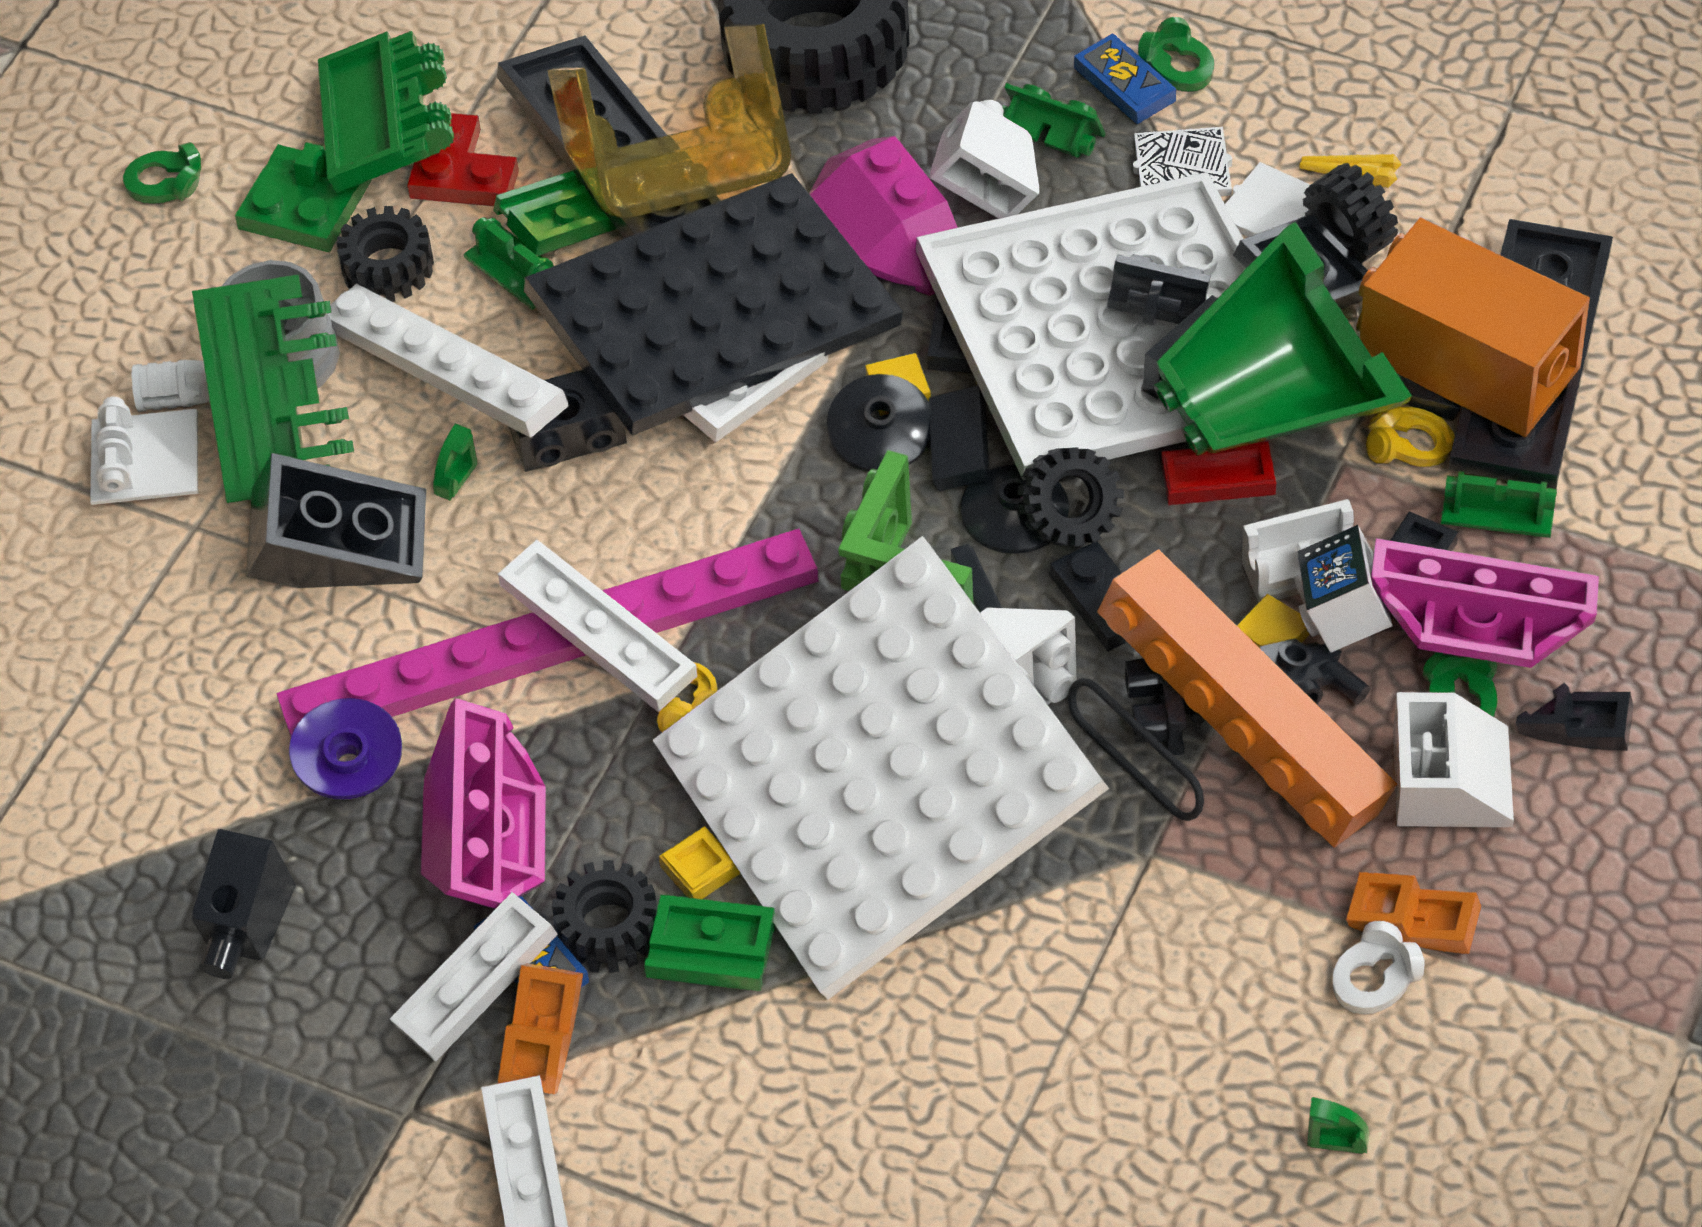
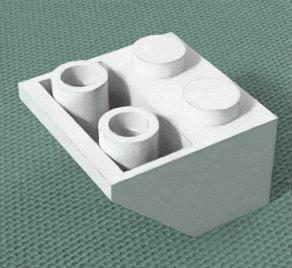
M986 608L981 612V615L1047 705L1051 702L1057 703L1063 700L1068 695L1069 688L1073 682L1077 680L1075 617L1066 610Z
M1397 692L1393 727L1395 782L1397 783L1395 788L1397 826L1513 827L1508 726L1456 693Z

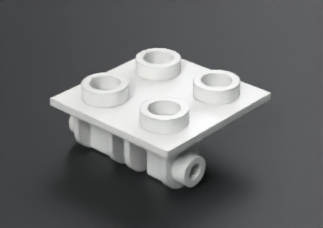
M119 397L106 398L98 408V419H92L91 505L198 494L197 409L131 415L130 409L125 405L123 399Z

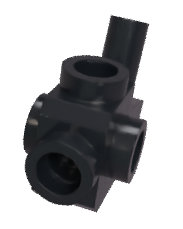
M1296 638L1260 647L1316 704L1323 697V691L1320 687L1332 684L1355 704L1362 702L1370 691L1369 685L1339 662L1342 653L1340 649L1330 652L1326 644L1320 645L1318 642L1304 645Z

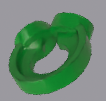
M1181 17L1167 18L1159 24L1156 32L1146 31L1142 34L1138 43V55L1174 86L1176 90L1185 92L1198 91L1210 83L1214 72L1213 55L1207 46L1191 36V29L1185 19ZM1164 50L1176 51L1180 55L1193 56L1200 64L1192 71H1178L1171 65L1172 56Z
M192 142L178 145V152L153 151L132 161L123 175L124 186L130 197L136 201L149 204L164 203L175 199L184 201L190 197L199 184L201 172V157ZM154 166L162 167L168 173L180 172L176 178H165L163 181L153 185L144 184L139 180L140 173L143 170Z
M1436 652L1426 661L1423 667V677L1430 684L1429 693H1455L1454 682L1460 677L1464 682L1468 683L1469 693L1479 699L1481 704L1479 708L1492 717L1495 716L1498 698L1492 679L1497 672L1498 665L1496 662L1464 656L1459 658L1456 655Z

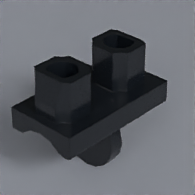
M1133 254L1131 257L1117 255L1107 308L1144 316L1143 323L1155 326L1157 319L1179 324L1206 301L1211 275L1204 274L1202 269L1184 266L1180 269L1154 263L1151 258Z
M1144 658L1125 661L1127 697L1157 696L1158 703L1132 705V716L1159 742L1165 741L1166 748L1174 756L1184 755L1185 748L1182 731L1186 728L1187 723L1185 714H1190V719L1193 723H1202L1205 719L1199 713L1193 711L1187 705L1184 698L1160 674L1154 672L1147 665ZM1133 729L1135 742H1147Z

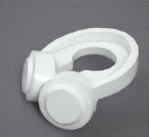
M1385 921L1368 923L1363 930L1361 942L1346 950L1335 965L1333 991L1337 1001L1343 1008L1359 1014H1374L1392 1006L1402 997L1410 982H1417L1422 979L1425 965L1422 951L1416 942H1403L1400 930L1393 924ZM1380 959H1392L1393 964L1383 972L1384 984L1376 991H1361L1351 983L1350 974L1354 969L1360 966H1373Z

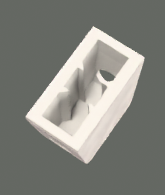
M993 100L971 102L943 131L929 178L999 219L1017 215L1039 194L1032 137L1027 130L1003 117L1004 110L998 102Z

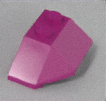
M896 136L871 139L828 158L809 195L875 276L894 283L915 286L916 291L929 296L935 294L916 252L917 237L958 228L947 200Z
M1376 538L1371 570L1372 586L1418 649L1532 668L1595 622L1599 576Z
M455 698L449 706L424 777L421 874L446 895L496 909L511 892L520 898L540 887L545 881L546 786L526 749L511 732L514 727L506 713Z

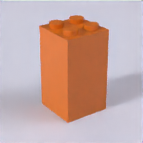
M1421 217L1406 234L1400 233L1396 236L1389 248L1386 259L1378 268L1371 267L1361 281L1359 296L1362 297V312L1358 318L1356 330L1360 332V340L1372 357L1383 352L1397 374L1524 437H1527L1581 367L1590 297Z

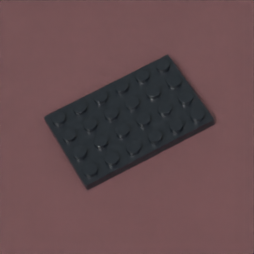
M793 173L525 277L524 292L632 436L689 413L696 406L701 404L706 406L728 397L730 392L747 385V388L769 380L784 369L821 353L827 356L901 325L903 310L863 260L860 259L855 250Z

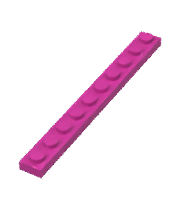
M798 528L602 591L651 630L658 633L819 582L818 568ZM532 612L276 694L291 737L297 724L308 712L332 700L344 698L366 700L382 707L394 717L586 656V654Z

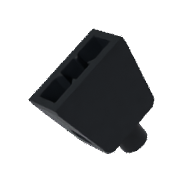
M218 828L192 912V921L207 944L199 968L211 976L231 979L239 957L262 960L268 952L296 886L272 840Z

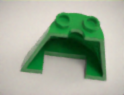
M1296 222L1288 225L1156 362L1162 380L1153 385L1155 392L1169 413L1175 409L1178 410L1187 425L1182 428V433L1188 445L1197 456L1207 451L1212 454L1399 408L1411 400L1412 395L1383 352L1374 357L1370 355L1323 284L1324 264Z

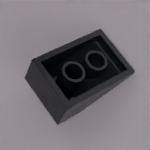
M271 453L252 487L246 577L295 588L419 583L423 578L426 489Z

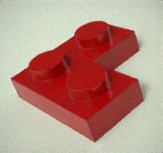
M451 113L452 120L449 126H452L454 133L453 143L450 144V147L445 148L446 150L441 149L439 153L414 162L407 184L410 199L494 206L496 195L514 190L519 173L517 157L474 153L481 131L479 116Z

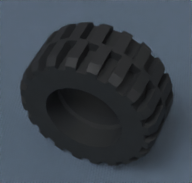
M718 0L721 44L724 62L728 71L734 75L735 81L745 91L749 93L753 90V96L768 105L772 102L778 103V107L781 110L795 112L796 108L807 109L808 114L822 113L823 108L835 107L836 111L850 108L852 101L859 99L861 102H864L877 93L876 87L879 86L883 89L896 76V71L903 66L907 57V47L910 45L908 0ZM812 12H827L845 17L840 21L820 27H798L784 23V21L794 16Z

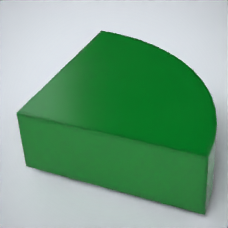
M455 423L448 433L437 459L433 480L434 494L449 501L452 497H455L478 465L471 429Z
M1311 1098L1307 1146L1359 1154L1368 1152L1369 1128L1357 1113L1329 1100Z

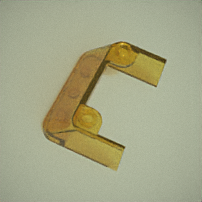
M742 24L724 27L735 77L717 81L706 91L703 100V110L707 126L620 148L617 147L614 130L605 118L595 114L585 68H554L547 70L565 150L600 207L606 213L615 217L631 218L767 183L782 177L786 173L791 162V149L764 24Z

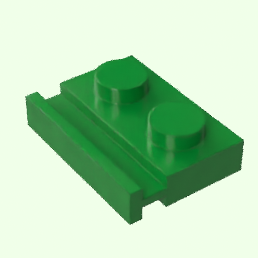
M573 171L496 195L493 211L497 215L503 214L507 218L506 225L537 256L617 229L590 196L585 186L579 182Z
M660 895L657 915L649 943L650 951L644 965L646 978L761 991L763 973L767 966L775 927L773 922L775 908Z

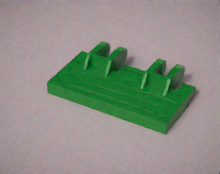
M388 31L318 59L327 179L336 193L439 153L441 149L446 150L445 148L450 147V144L453 143L454 133L452 126H449L452 120L450 108H447L446 104H442V102L437 103L436 101L434 103L429 102V105L423 104V96L432 93L434 89L438 90V88L443 87V84L446 83L447 75L445 67H442L445 58L443 49H440L439 45L428 42L418 46L413 31L391 38Z
M299 274L192 291L227 503L251 500L252 487L271 453L306 461L307 459L354 452L353 440L347 441L345 439L328 441L324 445L303 447L301 426L320 423L325 425L342 423L343 420L349 419L347 407L298 414L297 407L318 404L320 399L313 358L289 362L288 354L337 346L336 336L326 332L310 335L309 338L286 341L283 325L284 320L304 317L307 319L320 318L328 313H332L330 301L281 308L280 301L303 297Z

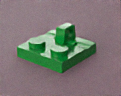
M306 142L304 149L299 150L277 144L267 165L262 169L235 214L237 227L239 230L330 253L337 241V236L341 234V228L349 221L372 180L336 193L327 179L326 155L323 146Z

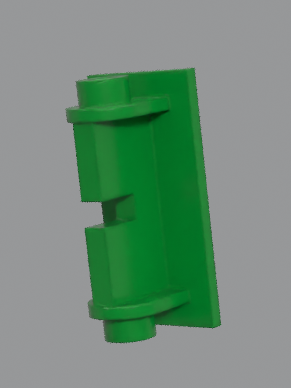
M1008 83L1004 86L1011 104L1010 106L1002 105L1004 110L1003 117L1027 130L1033 142L1037 143L1044 126L1048 127L1050 130L1044 141L1045 146L1079 158L1082 154L1086 156L1091 155L1096 143V138L1091 136V134L1103 138L1106 135L1096 110L1083 102L1069 100L1068 104L1051 99V95L1047 91L1031 84H1024L1023 88Z
M486 217L478 219L472 228L476 245L463 254L464 258L531 310H534L536 306L524 292L525 277L553 267V262L548 258L535 255L516 236L502 227L497 219H487Z
M1459 471L1458 476L1447 475L1441 524L1551 538L1557 489L1546 488L1547 482L1541 481V484L1508 480L1507 486L1496 485V478L1464 475L1462 471Z

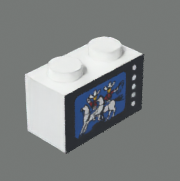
M1358 525L1297 551L1301 574L1295 576L1294 579L1299 594L1305 603L1299 606V611L1310 635L1313 637L1320 634L1330 652H1334L1392 626L1390 611L1372 586L1373 551Z

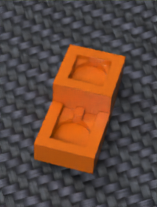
M1359 872L1346 921L1349 927L1362 932L1370 922L1385 921L1393 924L1400 930L1403 942H1416L1420 948L1469 954L1482 906L1475 892L1420 889L1415 875Z
M529 963L521 965L513 1022L506 1026L497 1084L540 1076L543 1093L557 1094L572 1038L583 973Z

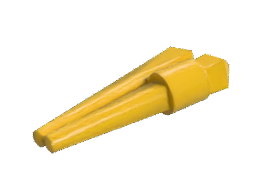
M1395 154L1302 156L1299 168L1327 174L1338 165L1349 163L1350 167L1354 165L1361 167L1362 176L1367 172L1374 177L1372 183L1374 186L1381 185L1382 187L1389 188L1398 180L1395 171L1402 164Z

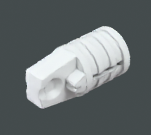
M178 360L177 362L166 361L159 364L148 363L147 365L136 364L132 366L133 397L138 412L147 411L148 409H172L179 406L191 407L210 402L203 361Z

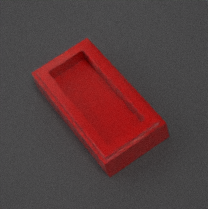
M1269 441L1257 442L1212 454L1207 451L1200 456H1197L1192 449L1161 452V465L1168 506L1276 495V478Z

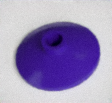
M337 699L317 706L300 720L291 736L289 756L294 773L309 790L327 798L353 799L374 792L393 776L402 757V738L395 720L382 707L362 699ZM345 754L357 756L351 761H339Z

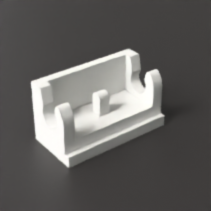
M1348 499L1243 526L1242 564L1258 602L1266 594L1271 595L1277 600L1299 594L1294 579L1295 576L1301 574L1297 551L1353 527V509Z

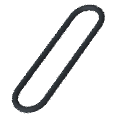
M1080 678L1074 681L1069 688L1068 704L1070 712L1078 725L1172 815L1185 821L1196 819L1203 810L1204 795L1201 785L1194 774L1099 684L1088 678ZM1085 686L1093 690L1187 779L1193 788L1196 800L1195 807L1191 812H1183L1177 808L1080 714L1076 701L1077 691L1080 687Z

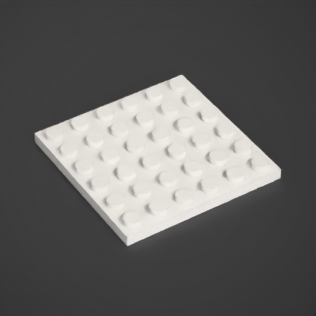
M1208 172L919 236L916 240V252L1021 477L1026 468H1032L1035 465L1033 460L1036 457L1046 455L1049 450L1056 448H1088L1096 451V456L1106 457L1109 460L1186 441L1182 428L1187 425L1178 410L1175 409L1169 413L1159 399L1157 400L1143 391L1145 353L1178 324L1157 319L1155 326L1143 323L1144 316L1107 308L1117 255L1131 257L1133 254L1149 257L1154 263L1181 269L1184 266L1202 269L1204 274L1211 275L1207 299L1211 295L1219 298L1246 269L1233 256L1243 237Z
M923 536L653 739V742L762 906L775 908L774 924L819 992L828 1000L1109 789Z

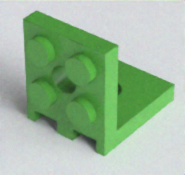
M887 450L878 470L871 469L867 474L862 491L863 500L858 510L852 509L846 516L842 529V542L838 548L839 556L846 558L845 568L841 574V588L843 590H852L905 550L900 547L912 524L907 455ZM942 560L973 603L972 568Z

